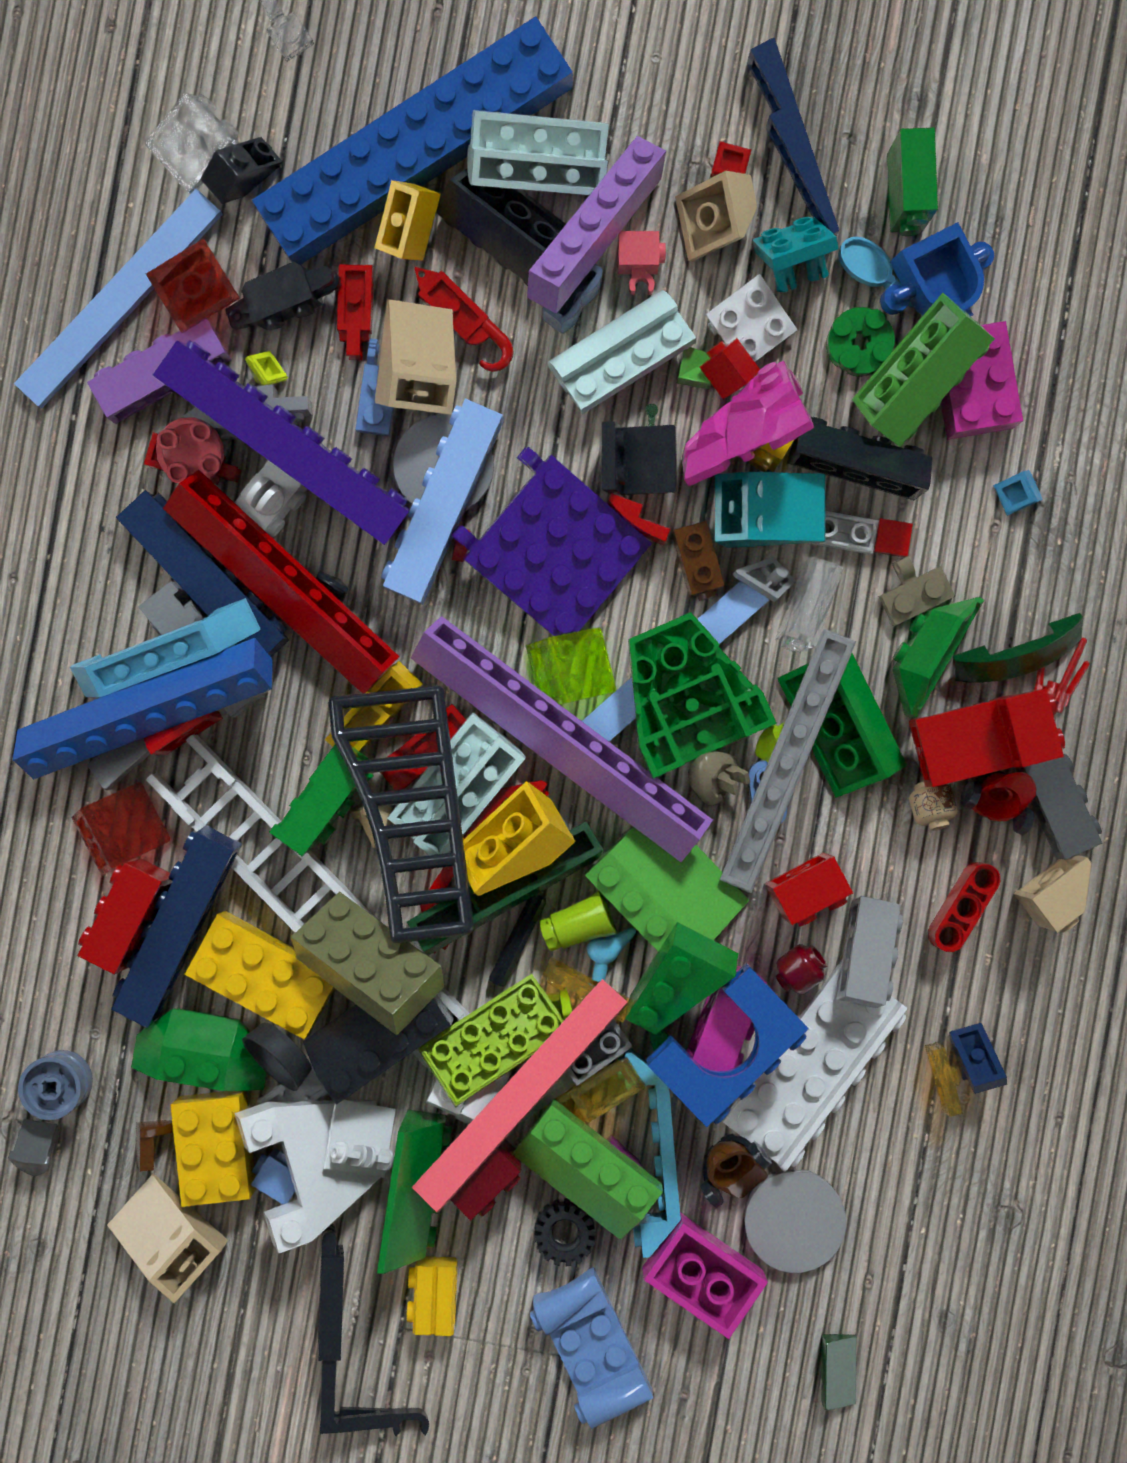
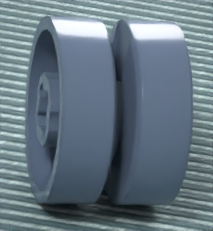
M68 1050L50 1052L31 1063L23 1071L18 1085L20 1101L24 1108L37 1118L55 1120L64 1117L80 1106L89 1096L93 1083L92 1072L88 1063L75 1052Z

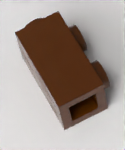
M707 521L674 529L672 538L689 598L697 596L699 601H704L717 597V590H721L724 587V582Z

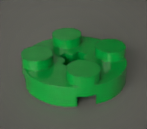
M856 307L843 312L834 320L826 338V350L831 362L836 367L839 366L842 370L846 371V374L856 377L875 373L893 352L895 345L893 328L885 318L884 313L881 310L867 307ZM857 334H862L863 337L868 338L869 342L866 343L865 350H860L858 345L852 344V340L857 337Z

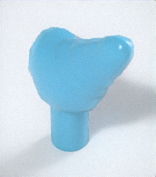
M628 928L617 935L606 938H596L588 943L587 954L589 958L595 961L592 980L600 982L603 979L605 981L608 964L613 962L628 942L632 940L636 933L635 928Z

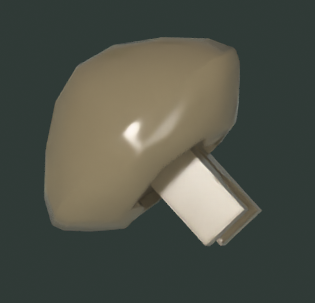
M707 752L695 759L688 770V779L692 790L708 806L718 805L728 793L736 795L739 792L737 782H741L744 785L750 783L749 772L737 767V758L728 753Z

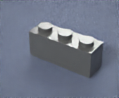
M1064 754L1062 758L1026 767H1015L1017 772H1024L1030 775L1036 784V796L1031 801V804L1055 858L1066 860L1103 844L1099 836L1102 833L1100 824L1093 815L1090 816L1085 805L1088 803L1087 795L1082 786L1077 785L1073 778L1074 766L1067 754Z

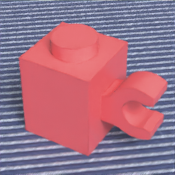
M621 231L618 234V274H631L629 281V292L631 295H635V285L638 282H645L648 286V295H652L655 282L650 274H658L659 263H665L666 244L659 243V231Z

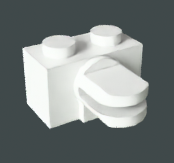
M268 460L260 472L256 473L243 489L235 504L265 532L274 537L285 524L283 518L291 509L293 511L297 510L306 498L304 492L307 488Z

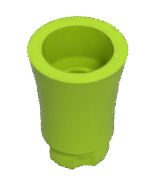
M600 891L566 909L551 914L549 918L539 921L543 938L550 952L561 947L566 949L596 938L617 935L611 912Z

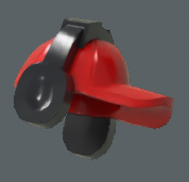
M996 771L977 776L973 781H970L962 791L960 803L963 807L969 810L972 809L975 813L977 812L989 820L1002 822L1013 819V831L1023 836L1029 832L1034 822V812L1028 809L1027 806L1036 796L1037 788L1033 778L1027 773L1015 772L1006 774L1002 771Z

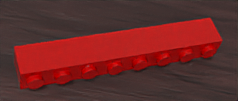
M197 470L177 485L163 509L361 693H366L400 657L200 470Z

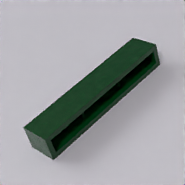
M587 821L569 830L576 842L551 865L480 896L476 895L472 887L469 886L474 930L597 861L604 850ZM457 901L442 902L406 921V928L458 922ZM464 935L413 942L420 951L429 956Z

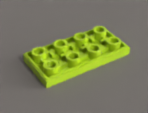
M530 974L419 1047L418 1051L456 1108L529 1059L564 1020L533 974Z

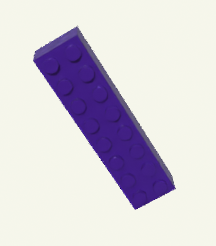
M177 340L153 373L154 377L383 545L387 543L409 513V508L405 506L407 499L393 488L389 492L383 490L377 485L380 481L377 476L366 468H362L360 472L349 464L352 461L350 456L337 447H334L332 451L321 444L325 438L309 426H305L302 430L293 423L297 418L281 405H276L275 408L271 407L265 402L268 396L257 387L249 383L244 387L237 382L240 375L221 362L214 365L208 360L211 354L196 342L189 340L187 343H183Z

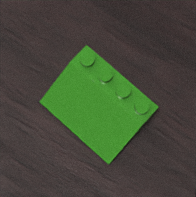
M633 826L584 873L592 884L657 951L660 950L677 922L714 940L749 902V899L737 887L720 880L722 871L697 845L680 862Z

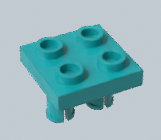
M815 217L799 218L791 226L783 229H768L760 237L752 239L755 253L773 270L777 292H787V285H789L791 290L798 286L795 280L793 265L804 261L809 281L820 280L819 274H821L823 279L828 277L829 272L824 254L839 249L837 237Z

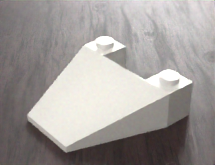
M348 1100L376 1105L375 1100ZM334 1101L265 1102L235 1113L244 1147L249 1153L278 1142L282 1144L297 1200L264 1212L272 1243L279 1254L313 1241L381 1178L323 1169Z

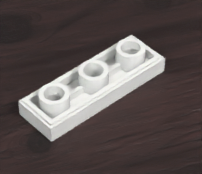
M825 511V523L831 526V533H825V542L809 543L871 555L874 551L879 520Z

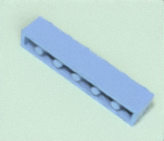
M466 398L462 406L456 405L449 424L453 425L448 438L445 436L441 438L436 450V455L439 456L435 468L429 467L424 476L422 486L426 488L421 500L416 498L408 514V517L412 518L407 531L401 530L396 540L395 548L399 549L394 561L388 560L382 572L381 579L385 580L383 586L386 589L424 605L453 539L451 535L458 528L504 423L503 414Z

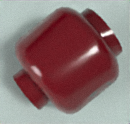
M798 944L777 960L776 964L779 973L776 975V979L785 991L793 990L797 994L804 995L825 979V968L828 966L824 957L814 946L810 945L807 947L803 944Z

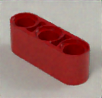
M973 862L966 866L929 926L928 939L933 946L945 952H955L964 945L1000 885L1001 877L999 871L994 866L982 862ZM984 869L988 874V879L983 886L978 887L975 883V875L979 870ZM963 898L969 899L970 910L965 915H959L957 911L958 902ZM946 927H951L953 931L952 940L942 944L939 939L940 932Z

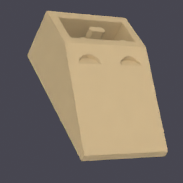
M387 299L375 403L388 407L452 415L456 387L452 309Z
M154 1173L107 1224L147 1280L174 1304L228 1242V1239L191 1206L181 1207L180 1197Z

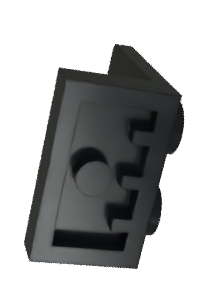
M615 421L602 422V490L609 495L612 493L618 496L675 493L677 491L676 427L674 425L621 427Z

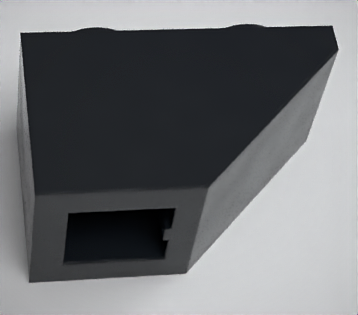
M258 137L216 150L200 179L220 203L224 204L245 197L278 169L283 161L262 137Z

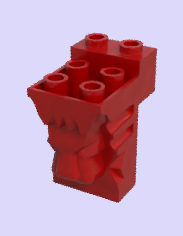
M1047 688L991 699L988 702L976 703L972 706L909 720L925 787H936L1012 767H1026L1064 757L1062 749L1065 748V738L1061 729L1056 727L1054 715L1057 713L1056 703L1053 696L1048 694Z

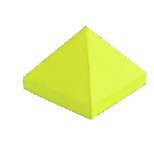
M271 351L250 355L245 358L255 382L261 386L280 383L288 379Z

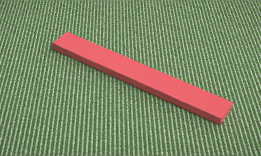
M602 979L412 1188L439 1213L627 1006L628 1002Z

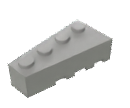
M172 581L168 582L138 606L159 635L208 617L195 601L178 584ZM268 691L221 708L219 712L222 715L228 713L232 717H238L266 695Z

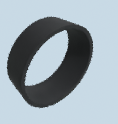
M261 1023L242 1038L244 1047L258 1065L278 1083L292 1091L298 1090L312 1070L309 1060L301 1049L288 1036L269 1023Z

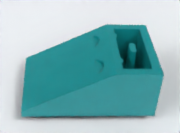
M781 472L716 474L715 542L726 548L825 542V474Z

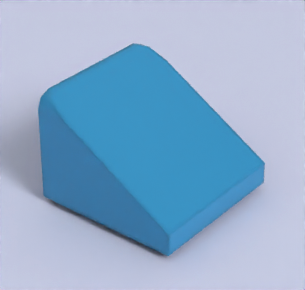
M1030 470L1020 472L993 485L1007 516L1043 500Z

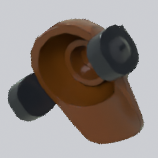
M732 1133L720 1138L721 1140L714 1146L712 1145L705 1154L703 1168L704 1183L700 1187L706 1199L715 1208L724 1203L720 1190L734 1197L743 1198L759 1183L768 1178L765 1169L772 1162L766 1151L756 1141L751 1143L746 1138L735 1136Z

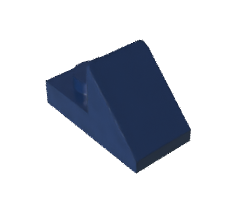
M982 1023L949 1032L961 1077L963 1080L969 1081L974 1094L1007 1085V1076Z

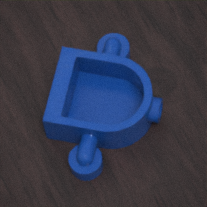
M959 222L901 250L890 263L902 285H891L882 293L880 297L881 308L890 315H896L901 313L911 302L915 310L923 316L938 297L944 293L967 314L973 316L974 314L970 307L978 301L984 287L983 270L991 265L994 260L992 247L986 242H976L971 246Z

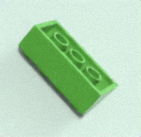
M942 293L853 397L852 401L872 427L901 447L907 439L915 435L924 419L940 406L942 399L952 387L958 385L963 380L966 371L973 363L986 354L989 345L995 338L947 295Z
M555 1099L551 1101L512 1152V1155L620 1240L643 1219L663 1192L661 1182Z

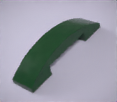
M1077 613L1048 623L1047 636L991 655L985 645L954 655L953 678L959 682L984 683L1012 679L1037 671L1061 658L1079 642L1082 637L1083 616L1081 613Z

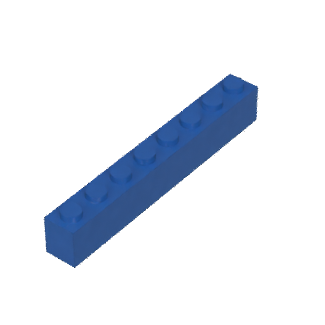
M256 638L224 649L212 656L17 730L13 761L34 780L272 689L273 659Z

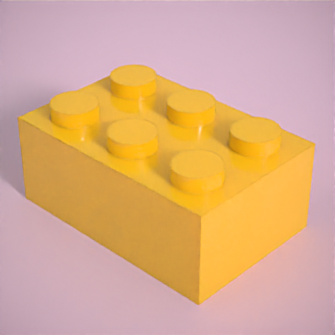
M221 1091L179 1096L170 1105L181 1207L250 1199L257 1190V1188L251 1185L256 1177V1174L252 1172L255 1166L253 1152L249 1153L244 1147L235 1113L248 1109L247 1091Z

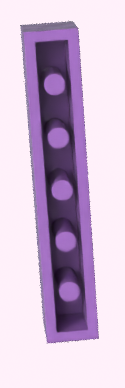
M636 136L529 270L527 298L557 314L660 182L666 150Z

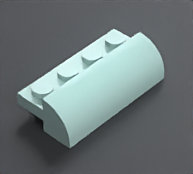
M473 110L470 145H468L467 154L469 183L477 186L590 195L607 174L608 161L605 160L609 124Z
M661 290L549 360L548 366L564 391L568 392L583 415L696 344V337L679 314L675 301L666 291Z
M473 712L450 740L462 835L525 760V755L500 731L498 733ZM440 765L428 767L412 788L442 785ZM444 799L398 804L387 819L395 825L446 819ZM448 832L411 837L414 839L413 843L428 855L448 853L450 851Z

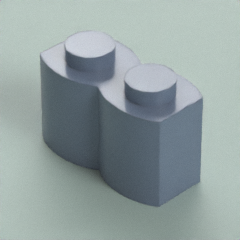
M596 264L592 267L557 314L543 307V320L561 334L571 329L580 316L581 307L589 304L598 294L602 281V268Z

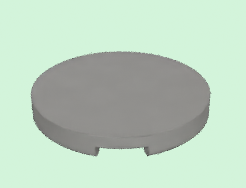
M434 415L416 422L403 434L397 444L393 460L394 475L400 491L411 504H413L416 498L421 500L426 488L422 486L424 476L429 467L435 468L439 456L436 455L438 444L443 436L448 438L453 425L449 424L451 415ZM492 450L465 511L481 501L491 485L494 474Z
M787 1170L786 1172H774L768 1175L766 1180L759 1183L753 1189L744 1210L745 1231L754 1252L769 1266L788 1273L808 1272L824 1265L838 1251L846 1231L845 1209L837 1192L824 1178L808 1170Z

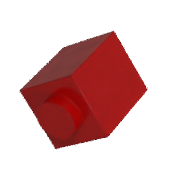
M738 338L727 345L720 341L706 352L709 359L700 366L702 372L723 400L745 386L760 370Z

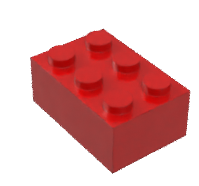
M144 859L125 862L123 866L118 865L109 881L113 886L108 896H102L95 907L94 914L97 917L92 927L88 926L79 939L78 945L82 947L77 956L114 975L127 969L126 965L132 953L136 949L140 950L144 942L140 938L144 927L149 920L154 921L158 910L154 909L159 896L164 890L168 892L172 881L168 879L170 872Z

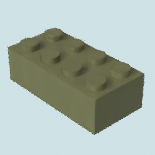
M340 891L291 936L296 958L396 1035L444 988L440 964L409 942L393 943L390 939L388 926Z

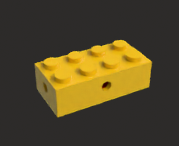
M227 911L216 915L184 974L304 1040L312 1032L335 989L296 958L292 946Z

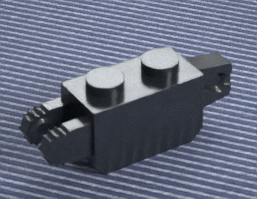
M291 262L245 282L241 290L243 298L225 309L229 324L235 330L256 325L266 330L281 328L285 325L286 320L295 316L297 318L307 317L315 312L314 308L324 305L322 297L339 289L342 286V278L337 272L330 270L328 266L323 265V267L320 266V268L316 267L308 270L302 265Z

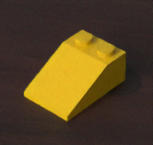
M526 781L463 840L468 881L476 895L480 896L551 865L576 842L553 801Z

